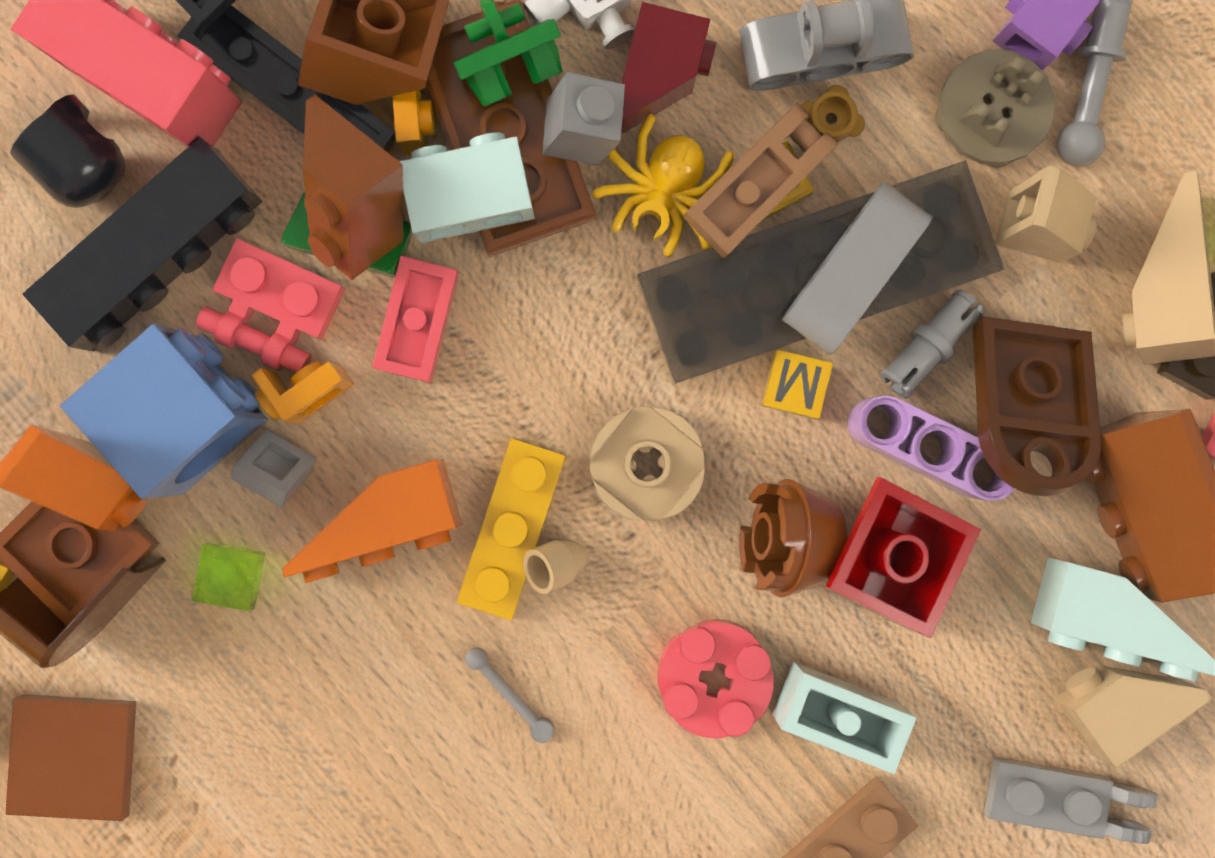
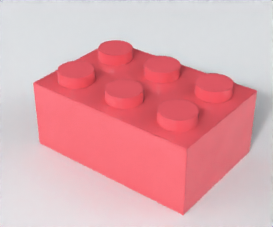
M29 0L10 29L61 66L187 147L199 137L211 146H214L242 104V101L227 87L232 79L214 66V61L209 56L183 39L177 43L163 33V28L147 15L132 6L127 10L114 0Z

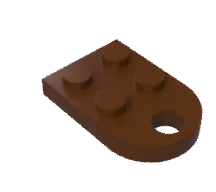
M983 316L973 325L977 425L982 453L991 469L1004 482L1021 492L1035 496H1053L1063 493L1085 480L1093 472L1101 453L1092 332ZM1031 451H1037L1049 460L1052 466L1051 477L1043 476L1034 469L1030 460Z

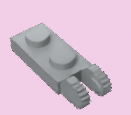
M993 757L984 814L992 820L1104 839L1106 835L1121 841L1148 844L1150 843L1152 830L1133 820H1120L1108 817L1110 801L1112 799L1138 808H1155L1158 794L1139 786L1113 782L1102 775Z

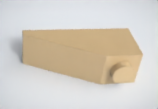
M1197 171L1183 174L1131 292L1133 312L1123 314V331L1126 347H1136L1144 365L1215 356V307L1203 198Z

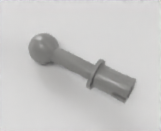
M1099 0L1100 2L1094 8L1090 24L1093 28L1088 34L1086 45L1078 49L1077 54L1088 59L1074 122L1067 125L1061 131L1057 140L1058 153L1069 165L1077 167L1090 165L1101 156L1105 148V136L1102 129L1098 126V121L1112 62H1121L1126 59L1127 53L1122 51L1133 0Z

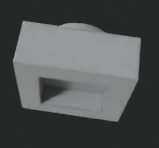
M266 429L234 464L231 479L282 508L312 472L316 457Z

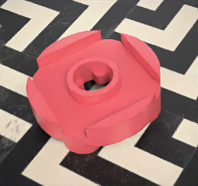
M709 619L699 622L695 626L688 627L682 633L679 632L666 645L658 665V686L665 710L682 728L701 737L715 739L728 736L738 737L746 734L751 730L753 724L762 717L772 698L774 674L768 653L751 632L730 621ZM715 663L725 665L724 674L731 679L727 688L720 687L717 693L707 692V684L699 679L702 670L712 671Z

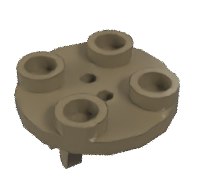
M988 49L967 57L948 75L939 94V107L935 114V121L938 128L944 132L946 139L961 155L980 164L1000 168L1010 162L1024 158L1045 140L1054 120L1055 97L1048 77L1033 60L1012 50ZM984 96L990 98V105L983 101ZM1002 110H1006L1009 113V118L1002 116Z

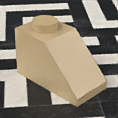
M1048 165L1009 190L995 245L1059 263L1078 256L1082 253V250L1084 251L1089 247L1097 229V218L1092 216L1097 197L1062 168Z
M1100 665L1096 668L1089 667L1074 674L1065 683L1066 690L1053 698L1093 755L1116 769L1212 700L1205 689L1181 679Z

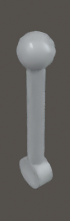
M470 649L465 656L467 666L472 670H479L531 726V736L535 741L539 743L549 741L554 732L552 722L547 718H538L488 664V657L483 649Z

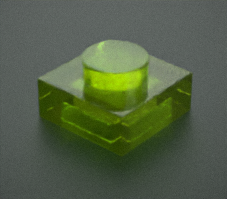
M211 542L202 544L192 601L244 611L255 609L265 552Z

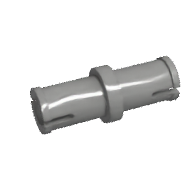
M956 290L952 297L926 325L919 324L910 333L912 341L886 369L880 372L879 375L882 381L888 383L892 380L893 383L889 388L897 395L906 399L912 395V391L938 363L945 364L954 355L953 346L977 320L985 315L982 305L977 304L973 309L970 308L976 299L963 290Z

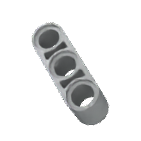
M884 181L784 314L782 320L827 354L831 355L844 341L928 227L933 216Z

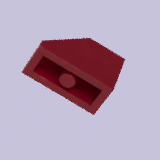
M642 2L621 83L625 84L621 133H625L644 122L648 114L656 115L691 94L697 74L709 76L717 44L716 41L706 39L711 19Z

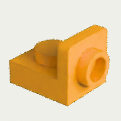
M315 361L299 370L290 379L293 387L289 390L275 371L260 368L251 374L254 381L260 387L255 392V397L265 412L276 421L282 418L284 422L301 424L354 385L343 367L330 361L323 365L320 361Z

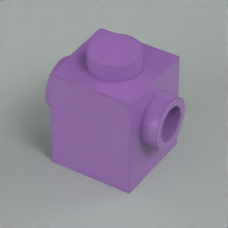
M1009 0L1004 8L1012 13V15L992 41L1003 50H1012L1033 60L1043 70L1061 52L1070 56L1093 28L1085 20L1100 1Z

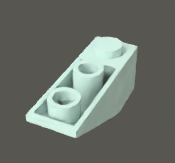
M1048 557L1031 619V624L1050 631L1047 641L1079 651H1084L1086 641L1106 646L1104 657L1140 667L1142 657L1161 661L1160 672L1192 682L1197 681L1199 672L1215 676V660L1127 578Z

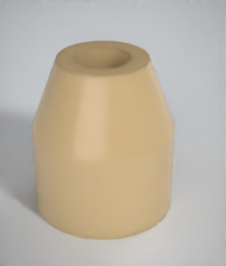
M553 540L526 552L523 560L524 572L530 585L537 592L548 594L574 581L587 565V554L583 546L576 541Z

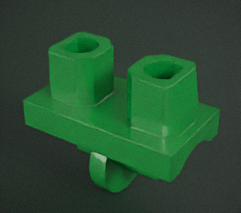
M478 0L484 18L464 26V29L471 44L490 35L493 36L495 43L452 61L461 80L467 79L470 88L485 107L512 94L499 63L517 55H521L532 84L542 82L562 73L559 51L554 39L561 37L555 20L548 19L508 37L505 29L525 20L520 4L516 3L497 11L493 0Z

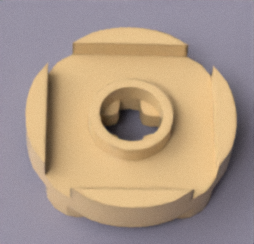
M641 406L617 414L602 427L592 446L590 472L596 492L611 510L630 520L656 521L677 515L695 499L704 481L705 457L699 435L683 417L665 408ZM652 448L658 450L661 456L657 463L663 469L661 474L657 478L647 474L642 480L638 479L633 474L637 467L636 462L631 459L633 454L637 450L645 454L650 452Z

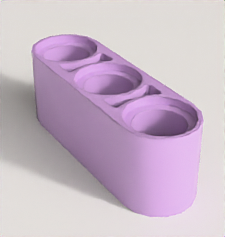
M889 395L866 398L858 402L850 411L847 421L848 429L852 438L857 443L962 496L995 501L1005 498L1014 490L994 471L991 483L986 488L980 489L973 479L974 466L979 460L985 458L980 447L979 438L899 398ZM876 406L887 411L891 419L890 430L881 439L873 436L867 428L868 414ZM929 432L938 436L942 443L941 456L932 464L926 462L920 454L921 440Z

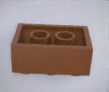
M1191 409L1138 412L1100 427V457L1096 467L1086 478V481L1094 485L1101 505L1098 506L1097 512L1100 523L1105 532L1111 538H1115L1123 558L1118 563L1121 576L1127 578L1148 599L1161 603L1215 594V469Z

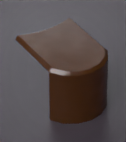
M163 557L136 571H130L122 567L68 626L17 578L0 592V634L40 668L55 667L69 659L95 638L165 563L166 559Z

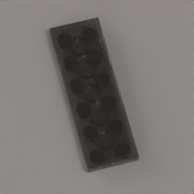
M966 160L892 185L893 188L933 216V218L859 321L1004 270ZM874 192L748 235L724 259L713 248L638 273L636 278L673 384L690 380L807 339L785 323L782 318Z

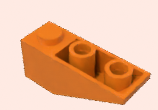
M444 459L429 461L378 476L282 568L284 578L303 573L304 581L308 583L340 573L337 562L357 556L359 557L361 567L394 558L393 546L415 540L418 551L451 541L448 530L461 526L462 521Z

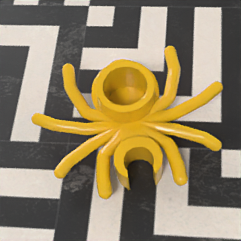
M648 114L637 137L636 165L642 174L623 159L615 148L607 155L629 179L638 184L604 185L594 189L592 196L595 199H599L607 195L638 194L629 197L616 214L611 224V230L615 233L622 229L625 220L635 206L637 207L632 217L634 233L638 228V222L641 217L653 215L659 220L660 228L656 231L653 242L661 239L666 234L671 219V231L663 249V254L666 257H671L678 245L683 229L681 216L683 217L689 210L688 207L691 208L698 201V199L692 197L703 196L729 170L734 159V153L726 151L718 169L700 186H696L704 173L705 158L699 144L690 137L674 135L666 138L655 147L649 164L646 162L648 136L656 120L653 114ZM691 226L698 236L702 248L709 250L711 245Z

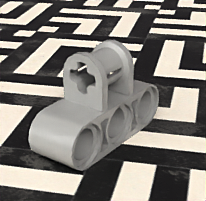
M814 0L805 1L802 3L799 12L758 19L744 25L739 30L749 88L753 91L773 90L889 69L902 65L914 58L904 0H847L817 6Z

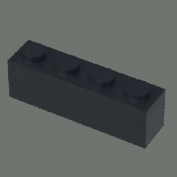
M199 137L22 295L69 347L87 351L103 350L115 343L124 334L125 327L123 325L138 311L145 312L158 305L169 292L167 286L181 273H191L201 267L212 254L210 248L224 235H233L244 229L255 216L253 210L263 201L222 154Z

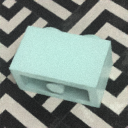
M503 133L483 134L472 138L469 147L447 151L446 146L443 145L427 146L411 153L412 159L399 161L403 164V191L412 233L421 243L535 219L517 136L505 139Z
M795 661L791 664L772 713L781 730L894 775L916 721V717L896 701Z

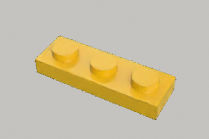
M514 438L510 439L456 603L512 621L526 580L523 566L524 556L527 551L537 547L566 459L565 455Z

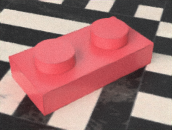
M400 256L372 366L373 369L432 384L460 274L457 269Z

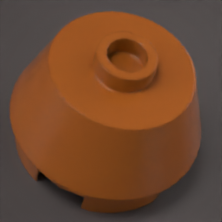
M783 479L777 484H759L748 498L752 503L757 504L751 527L740 526L739 552L743 572L755 573L758 580L755 586L756 590L770 591L777 597H786L827 584L847 541L846 523L840 506L834 500L792 479Z

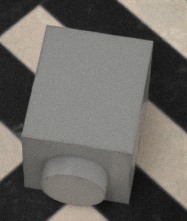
M567 72L547 99L542 155L598 165L621 142L625 84Z

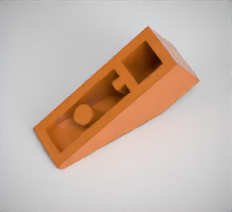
M32 424L0 463V488L97 530L116 531L120 525L127 527L137 518L147 502V499H141L91 442Z

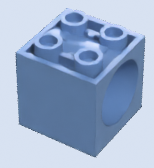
M154 323L60 405L62 410L141 499L184 495L269 420L258 408L260 404L255 397L256 390L239 376L233 380L220 365L225 359L224 355L209 338L202 333L195 336L181 327L175 330Z

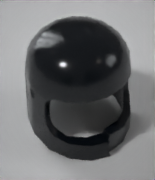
M74 94L66 95L55 101L41 116L30 123L13 143L10 154L58 203L67 207L79 208L96 203L115 188L124 172L125 160L115 141L104 137L87 121L90 111Z

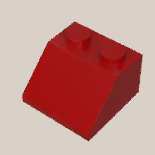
M876 477L825 587L899 626L931 639L981 529L884 478Z

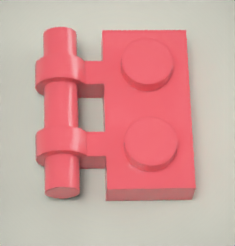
M236 238L212 289L233 299L230 308L225 314H222L209 307H204L198 315L196 327L213 334L214 341L227 348L234 349L236 346H239L261 356L262 364L279 371L285 367L297 373L309 365L312 358L310 353L294 347L301 331L322 340L346 288ZM255 310L280 321L276 332L272 336L248 326Z

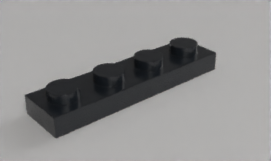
M232 5L205 30L191 17L177 35L180 40L183 39L209 56L214 61V66L226 73L236 84L303 135L305 130L306 100L316 95L385 151L388 152L396 142L395 130L361 104L354 105L299 86L298 80L302 59Z

